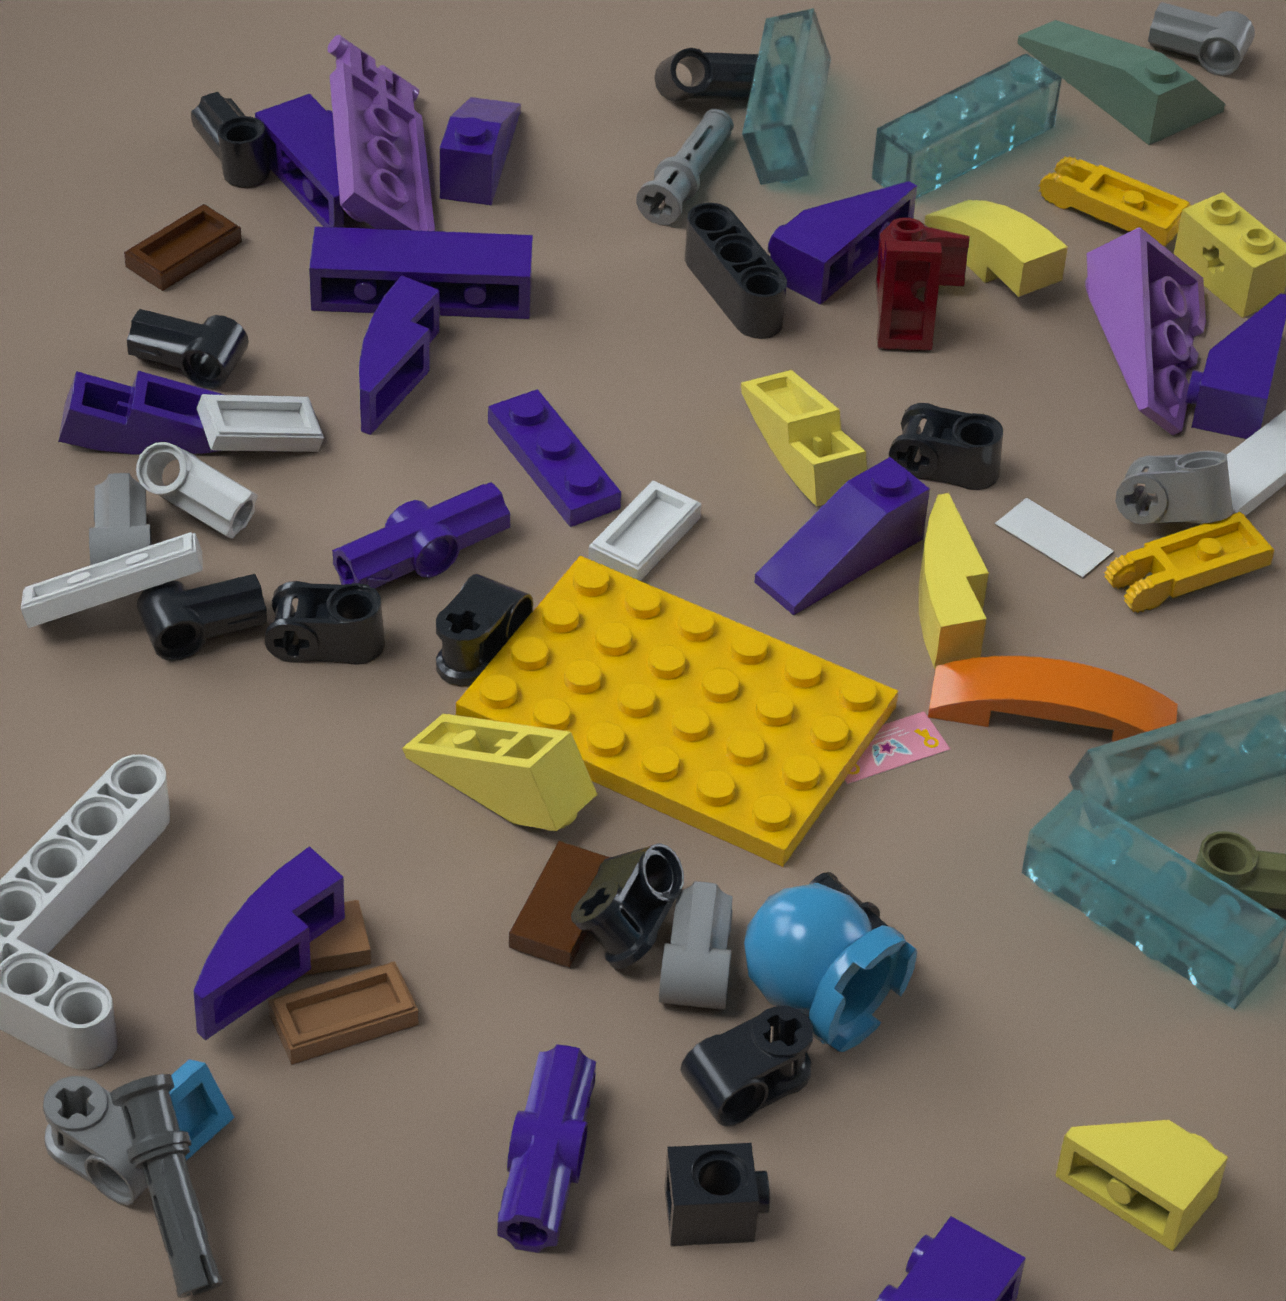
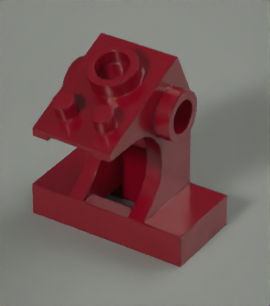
M913 218L894 219L880 233L875 281L879 312L876 336L877 348L932 350L939 286L964 287L969 236L926 227L921 221ZM925 287L924 302L916 298L918 289Z

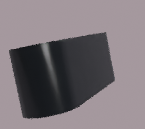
M708 202L692 207L688 212L685 262L688 268L743 335L757 339L771 338L777 335L783 329L787 288V279L784 273L727 206Z

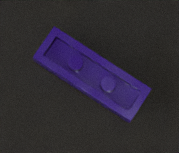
M538 389L488 406V424L569 527L621 509V491Z

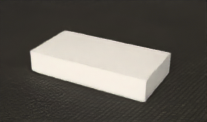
M202 394L197 406V411L211 450L318 452L324 439L309 397Z
M652 481L589 545L588 559L642 581L701 518L702 503L658 482Z

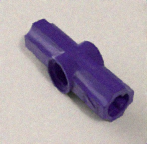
M492 482L482 484L432 507H429L423 501H409L397 507L391 513L384 528L332 550L333 566L339 575L341 585L360 583L376 588L414 570L421 577H434L446 571L455 562L461 549L510 528V511L505 504L502 492Z
M556 1044L549 1051L539 1052L525 1111L518 1110L515 1117L507 1162V1171L510 1173L507 1185L504 1188L501 1208L498 1212L497 1236L506 1239L518 1250L539 1253L543 1248L557 1246L571 1183L577 1184L580 1178L588 1132V1122H585L591 1104V1094L596 1083V1061L585 1056L581 1049L577 1047Z

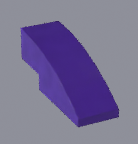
M401 275L383 297L373 314L362 343L359 362L361 432L371 435L429 373L430 342L440 333L438 289Z
M76 371L65 402L58 442L94 450L140 455L146 447L159 442L173 444L192 454L223 451L210 449L197 406L202 394H225L142 371H137L132 386Z
M310 846L279 868L246 900L226 925L208 955L193 990L197 1033L205 1041L311 969L310 942L345 919L344 877Z

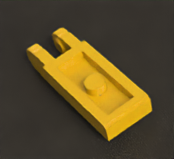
M1065 156L1056 164L1055 172L1052 174L1049 172L1045 175L1038 185L1040 187L1038 191L1041 192V196L1045 198V201H1049L1050 204L1054 203L1056 207L1064 210L1072 206L1075 209L1092 215L1100 221L1108 222L1129 232L1140 227L1164 247L1178 233L1182 209L1191 206L1190 202L1117 171L1102 165H1093L1082 159L1077 160L1076 157L1072 158L1071 156L1068 158Z
M1238 512L1220 521L1204 523L1144 543L1143 548L1128 552L1125 556L1116 557L1114 561L1110 562V565L1106 567L1107 570L1104 572L1106 574L1104 577L1113 588L1117 587L1119 589L1120 587L1124 588L1126 585L1130 586L1126 590L1124 601L1133 612L1136 611L1138 613L1140 611L1144 612L1146 609L1151 610L1159 607L1169 596L1174 598L1269 566L1272 563L1275 550L1246 516ZM1149 572H1151V573L1153 574V575L1147 576L1146 579H1143Z

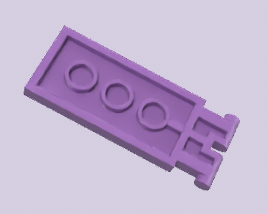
M336 35L330 41L327 51L336 57V69L329 76L340 206L354 220L359 222L365 221L376 229L435 231L422 115L414 110L413 104L419 95V89L386 66L381 65L377 68L373 57L342 36Z

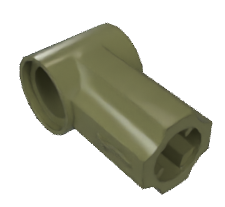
M1217 831L1209 834L1201 843L1186 892L1189 901L1198 910L1215 917L1232 915L1242 905L1286 910V854L1256 850L1248 839L1233 832Z

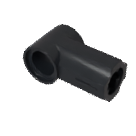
M686 48L660 62L656 68L654 80L659 93L667 100L674 102L684 101L689 98L756 100L760 96V89L763 84V64H761L758 54L709 53L696 48ZM678 63L683 64L690 71L692 77L690 87L682 84L677 78L676 68Z
M218 91L201 96L200 103L191 111L192 125L221 161L224 179L229 184L238 187L254 186L265 181L269 177L270 166L263 122L257 118L245 116L232 98H225Z
M139 309L132 318L130 332L127 337L128 355L181 368L182 372L191 382L205 389H216L226 382L249 344L247 333L243 327L235 320L226 316L214 315L208 317L203 324L143 309Z
M256 574L189 590L183 583L173 580L143 590L136 606L156 654L162 659L169 661L183 660L191 657L202 648L206 638L267 624V608Z

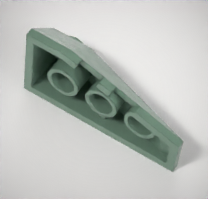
M1058 20L1018 35V45L1148 145L1224 112L1225 103L1160 52Z

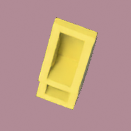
M966 200L925 215L924 224L927 227L969 236L966 265L984 283L1000 278L1020 297L1060 282L1063 279L1068 246L1048 229L1025 214L1005 205L985 200Z
M789 370L741 382V393L767 444L786 473L816 507L824 505L848 480L867 470L866 451L841 431L840 409L794 371Z
M949 493L937 495L929 516L918 586L920 623L924 642L934 669L941 664L981 657L987 620L983 612L989 572Z

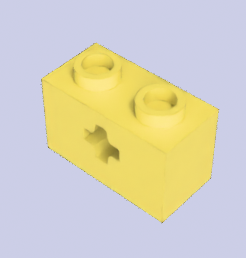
M1223 192L1182 209L1174 255L1203 277L1204 286L1242 318L1259 311L1280 293L1284 294L1286 288V243Z

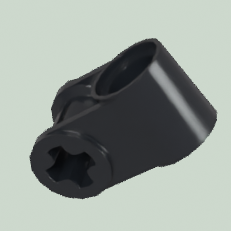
M930 403L913 404L905 410L901 420L902 435L893 440L888 454L889 457L913 476L955 484L970 490L986 489L997 482L1000 474L1003 427L998 420L986 414H971L941 408ZM922 419H926L927 421L921 433L920 422ZM919 450L921 458L919 462H915L914 460Z
M480 574L470 576L460 592L436 617V634L442 640V648L436 656V671L439 676L451 684L471 685L533 612V597L526 592Z
M292 581L278 586L274 591L271 606L276 615L274 622L266 629L264 641L267 650L274 657L288 662L326 661L345 662L356 665L371 662L382 654L385 648L381 597L376 589L360 583L339 585ZM295 598L298 599L296 612L295 608L292 605L293 599ZM295 632L299 638L297 645L293 644Z
M661 843L606 858L600 864L598 872L587 892L574 907L571 914L572 922L580 930H589L606 950L605 960L614 969H623L634 964L655 943L658 930L684 885V871L680 859L675 851Z
M775 1006L766 1009L758 1016L722 1034L708 1037L695 1045L682 1061L681 1074L720 1125L734 1126L750 1118L758 1110L787 1095L799 1092L807 1085L811 1077V1059L807 1052L813 1043V1025L809 1017L803 1012L790 1006ZM771 1027H772V1042H770V1038H771Z

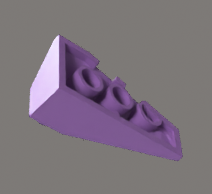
M1138 227L1087 253L1085 287L1139 411L1168 433L1175 435L1182 431L1188 404L1185 403L1189 388L1186 372L1188 368L1197 364L1199 355L1192 346L1194 337L1204 332L1206 323L1204 281L1202 276L1142 228Z

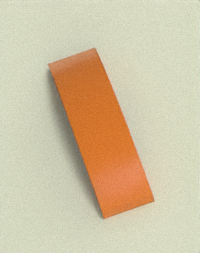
M989 656L958 660L936 666L928 717L988 727L991 711L1110 729L1112 730L1110 747L1172 757L1178 704L1142 683L1097 667L1043 657Z

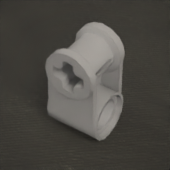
M1198 451L1184 455H1148L1138 458L1131 464L1125 479L1122 480L1116 491L1115 501L1119 512L1129 521L1138 524L1164 522L1203 524L1230 517L1233 514L1227 455L1218 451Z
M70 1076L58 1080L49 1087L44 1095L43 1112L49 1123L45 1131V1147L48 1155L57 1163L66 1166L95 1185L109 1199L123 1205L132 1204L148 1185L146 1184L143 1170L136 1169L134 1164L129 1162L127 1150L132 1146L122 1108L114 1106L110 1096L111 1092L101 1087L92 1079L85 1076Z

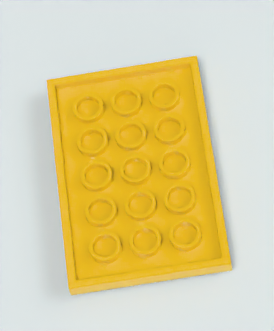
M580 555L456 702V715L570 731L593 782L783 867L876 734L895 710L898 690Z

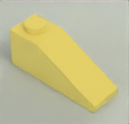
M443 713L402 748L408 760L517 825L535 827L547 831H558L571 824L577 818L578 812L597 796V792L570 731Z

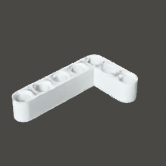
M144 754L130 755L114 763L0 880V1030L55 1060L78 1070H91L103 1066L112 1059L117 1050V1033L112 997L109 990L101 983L47 954L157 839L169 824L170 809L166 770L163 764L156 758Z

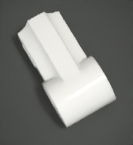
M159 442L146 447L139 456L136 464V475L140 484L147 491L166 499L228 538L233 539L240 530L244 529L255 512L257 494L202 462L194 454L167 442ZM178 459L180 464L178 478L172 484L165 486L162 481L164 468L169 462Z

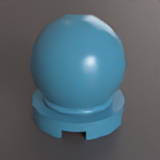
M819 883L784 888L769 896L748 924L744 941L748 976L768 1002L774 1006H790L800 1010L805 1015H809L813 1025V1037L822 1044L831 1045L839 1052H845L859 1045L879 1027L882 1022L872 1016V1014L882 1004L890 990L900 997L902 996L915 969L917 957L916 948L905 940L903 934L893 927L883 925L872 930L867 914L850 895Z

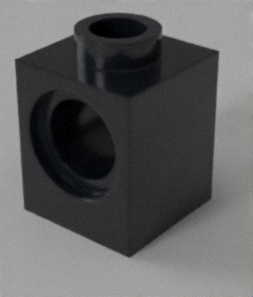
M752 1143L667 1147L664 1191L670 1246L755 1242L758 1214L769 1213L770 1189L767 1171H755ZM711 1193H722L725 1195H714Z

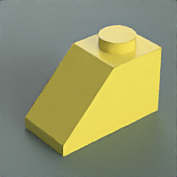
M1170 1120L1074 1126L1064 1135L1055 1176L1173 1251L1217 1198L1228 1156L1216 1150L1205 1138L1189 1133Z

